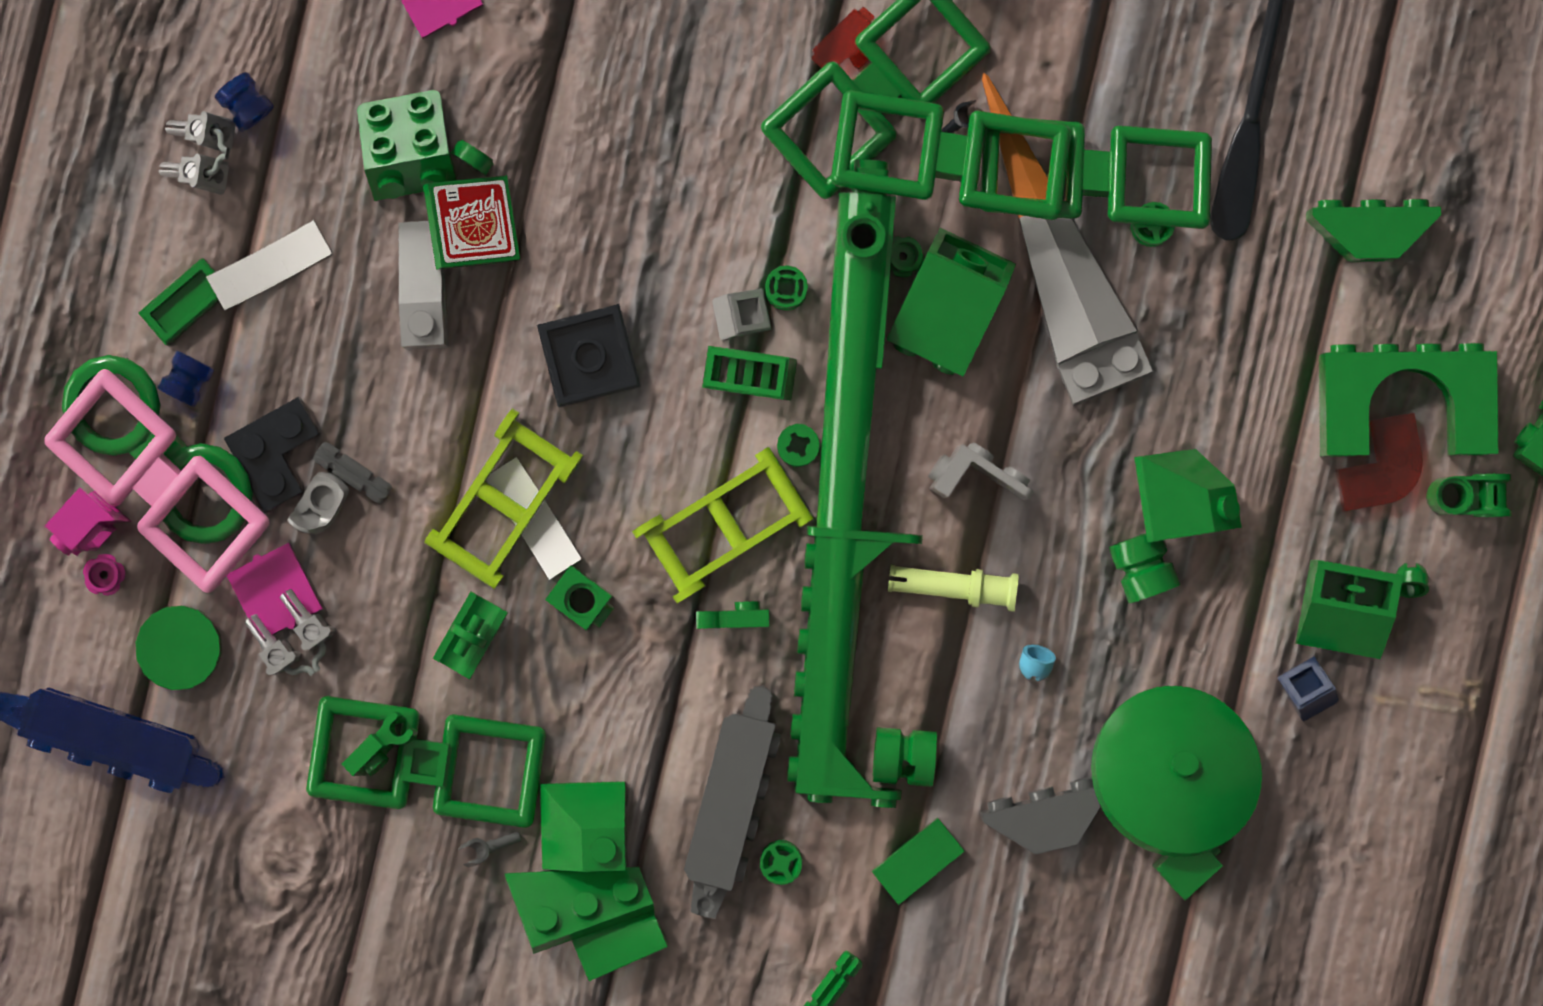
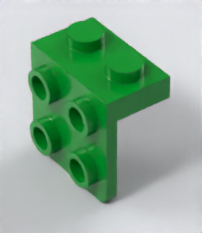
M429 90L367 102L358 106L357 116L364 171L374 201L395 199L404 195L424 192L423 185L427 183L457 180L448 147L442 99L438 91Z

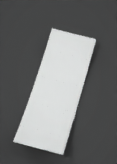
M313 220L278 241L206 278L222 307L226 310L329 256L332 252Z
M517 457L492 472L486 480L488 484L526 509L539 492ZM544 500L522 533V537L550 580L569 568L570 565L581 560V557Z

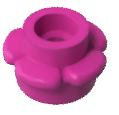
M99 554L96 559L88 560L84 566L85 586L94 594L103 593L105 596L115 594L120 589V583L125 579L124 566L121 563H117L113 555ZM102 571L108 573L106 579L101 578L100 574Z

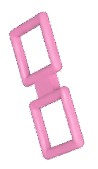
M103 369L97 373L46 435L45 445L109 505L113 507L121 505L133 490L136 491L152 506L138 522L137 529L139 533L205 593H211L268 528L269 518L204 457H193L182 471L173 464L163 453L175 440V431L111 371ZM105 391L113 396L155 435L153 440L115 485L107 480L65 441ZM199 477L249 522L208 572L158 527Z

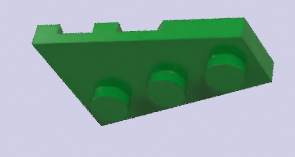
M627 867L626 871L504 873L533 954L654 911L653 901L639 867Z

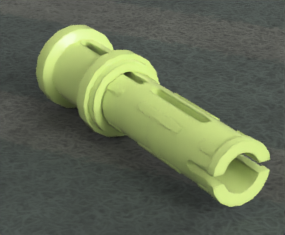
M891 564L889 576L907 578V581L889 580L888 592L967 599L968 604L972 605V607L978 608L980 604L1005 606L1011 612L1015 611L1019 578L1017 573H1012L1010 577L987 575L984 574L982 569H976V571L971 572V575L900 567Z

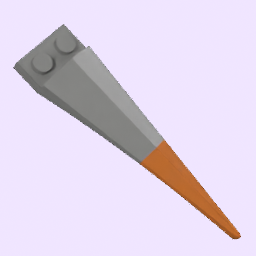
M983 73L982 83L990 112L1011 116L991 79ZM1000 133V150L1013 197L1045 199L1048 177L1024 136ZM1018 215L1056 366L1073 406L1151 375L1153 370L1136 333L1137 330L1073 220L1067 218L1046 220Z

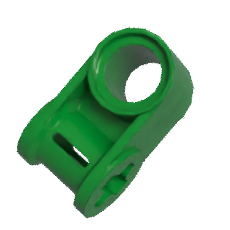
M1473 474L1472 476H1452L1436 479L1427 489V504L1432 511L1440 515L1512 517V510L1507 508V482L1511 481V474ZM1448 484L1455 487L1458 492V501L1452 508L1444 504L1441 496L1442 490Z

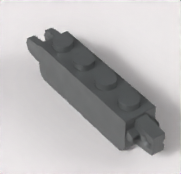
M764 685L754 686L753 689H750L743 714L733 712L723 719L684 867L688 878L694 881L691 913L707 918H716L727 890L732 891L734 881L743 883L749 858L742 857L741 853L745 840L754 841L760 818L752 815L756 798L765 799L771 776L763 774L767 757L775 759L781 739V734L774 732L775 722L768 721L771 710L770 702H773L771 699L773 695L771 690H768Z

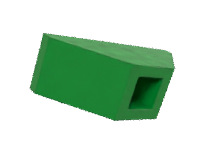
M1381 199L1361 200L1360 207H1344L1343 200L1318 201V207H1313L1306 212V221L1348 262H1392L1400 258L1441 216V207H1429V200L1427 199L1403 200V207H1386V200Z

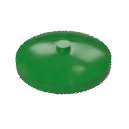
M1162 686L1134 695L1109 716L1103 724L1093 748L1091 761L1092 781L1097 800L1103 812L1123 836L1139 847L1153 853L1171 857H1189L1204 854L1220 847L1238 834L1247 824L1260 797L1262 765L1258 748L1251 732L1229 706L1201 690L1183 686Z

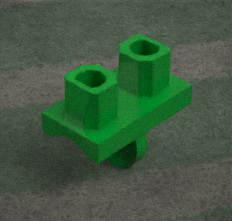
M470 591L432 659L470 680L509 612Z

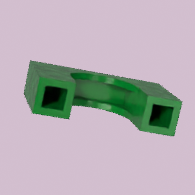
M1483 343L1458 344V351H1442V344H1416V352H1399V344L1373 345V352H1356V345L1338 344L1330 345V352L1319 355L1320 457H1360L1370 455L1369 406L1372 395L1377 386L1386 377L1395 372L1402 371L1420 374L1432 381L1440 390L1447 411V456L1498 454L1497 351H1484Z

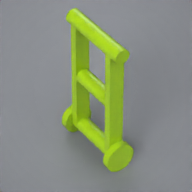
M514 408L509 411L494 434V437L500 440L499 444L441 532L433 528L424 541L425 544L494 590L504 577L503 574L498 572L499 568L557 480L559 479L566 483L584 456L580 452L575 451L570 457L516 421L520 412ZM513 439L555 466L527 509L486 482ZM476 496L517 523L490 566L449 539V536Z
M770 447L755 455L759 463L669 519L664 520L662 515L659 514L632 531L636 539L642 535L645 536L679 591V593L673 596L676 604L705 587L702 581L703 577L793 521H796L800 528L814 519ZM764 470L790 514L747 540L721 499V496ZM706 506L731 545L732 550L689 576L663 532Z

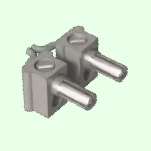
M205 111L201 115L188 114L187 121L169 120L166 125L176 128H165L167 134L185 136L184 140L219 150L223 154L217 158L195 154L194 157L182 156L181 163L162 162L159 167L179 171L159 170L160 175L178 178V182L188 184L193 188L222 195L226 190L229 171L228 162L223 160L229 159L234 139L235 121Z
M289 589L285 591L286 594H281L280 599L296 620L295 622L298 626L293 630L302 641L301 648L303 650H313L319 646V652L312 660L313 669L307 665L295 669L290 668L291 665L300 660L301 652L294 651L286 639H279L277 641L257 614L251 615V619L247 618L245 624L261 645L260 647L263 651L258 655L267 666L266 673L268 675H277L285 671L291 675L307 672L311 676L320 670L318 662L326 651L324 642L335 635L336 629L334 626H328L320 614L312 616L293 590Z

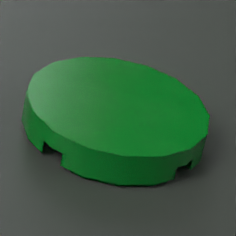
M186 605L165 607L151 614L140 627L135 642L136 659L144 675L156 685L170 690L191 689L205 682L217 669L222 655L221 635L213 621L201 610Z

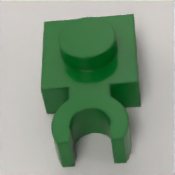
M760 601L735 602V610L697 611L696 626L697 629L770 627L769 609H760Z

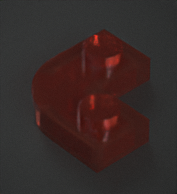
M1415 413L1370 420L1377 463L1335 470L1343 511L1396 502L1408 495L1416 486L1422 472L1423 459Z

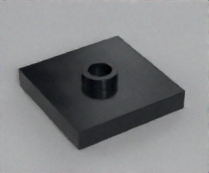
M620 304L537 325L558 408L641 387Z

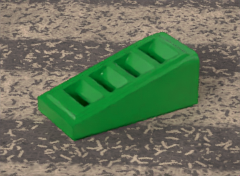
M708 346L702 388L791 401L797 359ZM722 357H729L726 383L719 382ZM740 359L746 360L742 385L736 384ZM757 362H763L760 388L754 387ZM776 364L779 365L776 390H773L771 386Z

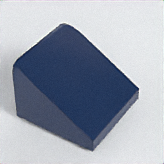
M1315 657L1277 677L1302 721H1307L1339 701L1335 686Z

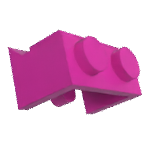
M79 487L48 521L45 527L53 533L49 540L67 556L71 553L78 556L82 551H97L116 530L113 526L114 523L131 522V520L118 508L109 505L95 491H91L88 494Z

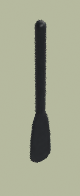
M1268 0L1244 116L1233 135L1220 173L1210 212V226L1212 231L1223 240L1234 241L1241 238L1247 232L1250 225L1261 151L1260 118L1286 0Z

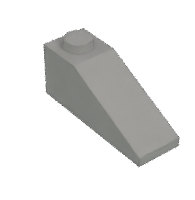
M429 221L399 223V316L401 347L406 350L449 348L445 269L436 270Z

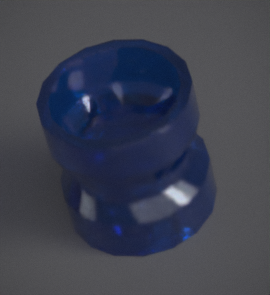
M248 72L241 73L231 79L214 96L222 108L229 109L232 113V122L240 132L255 126L274 108L268 97L260 95L255 89L256 82Z
M176 350L171 360L172 369L169 375L162 377L157 388L195 408L201 397L199 390L202 384L210 380L215 370Z

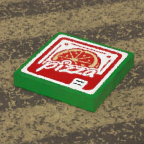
M507 176L433 182L423 185L436 270L520 260Z

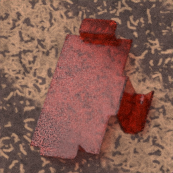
M862 7L859 11L856 9L851 11L811 50L814 53L811 59L822 68L831 61L840 65L848 57L853 66L860 70L869 60L856 46L855 39L871 24V21L875 18L874 15L865 7Z

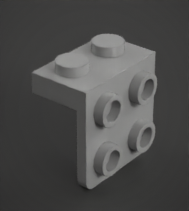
M974 442L969 444L968 447L963 444L957 446L950 457L945 454L941 455L928 475L934 481L929 489L942 498L949 497L969 465L1022 500L1030 499L1034 493L1033 490L1027 487L1031 481L1028 477L1010 466L1001 470L991 463L995 456Z

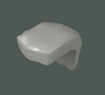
M319 472L312 478L303 497L290 514L288 522L296 530L303 533H323L335 520L347 498L349 488L336 475Z

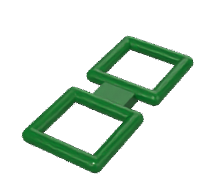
M896 0L855 39L856 46L870 61L861 72L851 79L838 63L828 62L762 122L761 131L820 198L829 199L842 187L832 183L831 175L826 179L784 132L782 127L831 82L842 95L848 90L891 97L901 96L904 99L935 103L984 59L991 50L989 42L952 0L929 1L970 48L921 93L876 43L877 40L921 1ZM858 109V113L876 134L851 156L849 171H853L855 160H873L895 140L897 136L896 129L881 112Z
M848 90L843 94L831 173V181L834 185L928 200L933 195L935 178L961 182L959 202L965 207L1046 220H1056L1060 217L1071 130L1067 125L985 111H974L969 117L966 136L942 132L944 109L939 104ZM858 109L926 119L918 181L849 171ZM985 129L1053 140L1045 202L977 191Z
M1035 119L1065 124L1071 130L1066 173L1065 201H1062L1059 218L1076 219L1082 214L1083 196L1108 198V218L1113 222L1204 229L1209 225L1212 138L1208 133L1118 125L1111 130L1110 151L1085 150V127L1082 123ZM985 129L982 149L981 192L997 194L1000 133H1013ZM1127 143L1195 149L1193 211L1125 206ZM1025 198L1045 202V199ZM982 209V210L985 211V212L1002 213V212H996V211H990V210H984V209Z
M324 696L320 699L306 786L309 796L391 809H403L408 802L410 782L435 786L433 811L439 816L528 828L533 824L546 740V732L542 727L451 714L445 720L442 742L417 739L416 736L412 742L398 745L392 791L324 782L334 714L384 721L391 713L400 712L403 717L397 723L402 724L400 736H402L409 728H415L418 731L419 712L414 708ZM461 733L528 742L518 810L451 800Z

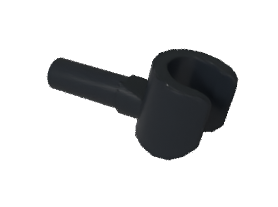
M971 100L958 104L954 110V118L942 128V132L954 133L962 127L967 128L969 124L968 108L977 101Z

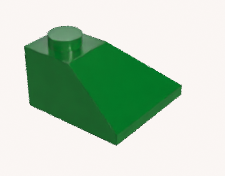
M1197 449L1134 457L1147 543L1242 528L1240 505L1237 500L1235 485Z
M626 781L540 784L542 869L577 872L626 871L628 867Z

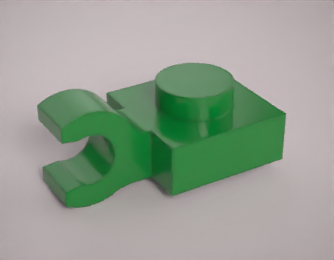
M400 712L391 713L385 718L381 728L375 734H370L342 765L352 776H365L367 773L369 776H373L388 762L389 758L386 754L394 747L393 744L405 745L412 742L417 736L418 731L415 728H409L404 735L399 736L395 732V724L403 715Z

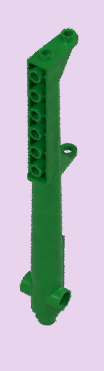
M857 159L855 160L853 171L889 177V162ZM852 189V193H839L817 526H807V535L815 536L814 544L806 543L804 569H812L811 586H803L801 598V612H808L807 629H799L797 654L805 655L804 672L796 671L794 697H802L800 714H792L791 739L798 740L797 757L789 756L787 782H795V792L808 794L807 801L833 803V796L868 798L871 799V806L896 808L897 800H901L902 790L870 786L846 757L847 735L864 567L893 542L922 544L923 535L861 530L876 369H882L896 196ZM861 227L868 230L872 237L871 246L867 249L856 247L851 240L852 229Z

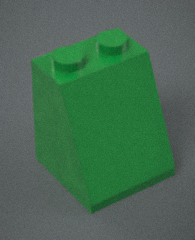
M939 228L886 340L893 343L896 350L907 356L914 357L918 355L931 361L933 367L948 375L956 373L963 377L1007 289L1016 263L945 229Z

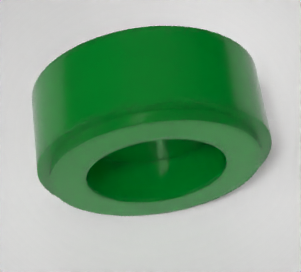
M458 140L450 152L457 159L484 176L488 174L494 165L493 159L464 140Z

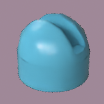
M1027 645L1023 648L1019 660L1020 671L1028 680L1035 676L1036 681H1042L1051 673L1056 656L1052 651L1043 646Z

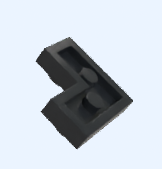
M297 397L224 437V440L231 453L237 457L247 471L252 491L263 511L268 513L304 493L284 455L321 434L300 397Z

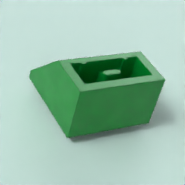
M1310 560L1295 644L1381 659L1396 619L1403 575L1322 560Z

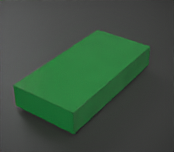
M201 258L138 312L166 346H169L220 302L206 278L216 271L204 258Z
M937 817L871 871L899 905L965 851Z

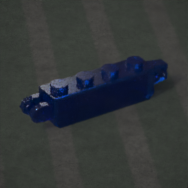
M50 687L39 689L31 693L30 696L4 691L0 692V721L18 729L16 735L27 738L26 746L51 753L54 747L69 752L67 759L72 762L92 766L93 761L108 765L107 773L132 780L135 774L150 779L149 787L166 793H173L174 788L181 789L187 787L188 783L196 786L202 785L203 788L205 786L207 788H210V786L214 787L215 784L219 785V782L225 778L224 767L221 764H218L217 761L213 762L212 759L197 755L200 745L195 735Z

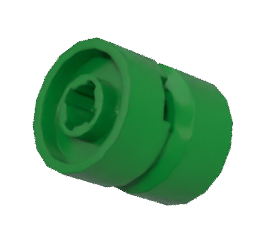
M1144 533L1108 547L1116 569L1126 573L1121 580V584L1129 604L1181 585L1173 563L1163 560V556L1168 551L1165 540L1147 543V536Z
M877 727L872 782L896 784L900 778H905L909 785L933 787L937 732L912 730L909 736H904L901 729Z

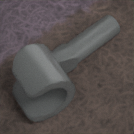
M518 832L486 842L480 838H473L462 844L458 850L466 847L475 849L476 859L463 864L465 867H474L484 862L490 853L521 842V838Z

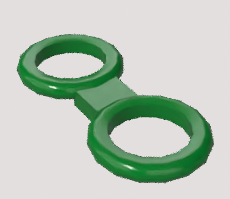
M105 355L89 359L74 370L64 387L62 400L63 414L83 392L88 382L99 371L107 369L131 381L139 392L140 399L158 416L160 415L161 403L156 384L144 368L128 358ZM84 418L71 432L77 442L94 453L109 456L130 453L135 459L138 458L155 437L140 421H138L133 431L117 439L103 437L93 431ZM176 435L173 443L163 453L180 470L193 457H204L209 463L222 469L231 483L252 502L253 491L247 471L237 457L223 448L202 443L188 446ZM174 506L163 519V522L171 532L185 541L206 545L226 540L240 530L245 519L232 508L226 519L219 524L209 527L199 526L183 518Z

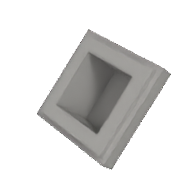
M763 288L729 293L713 299V308L721 340L771 330Z

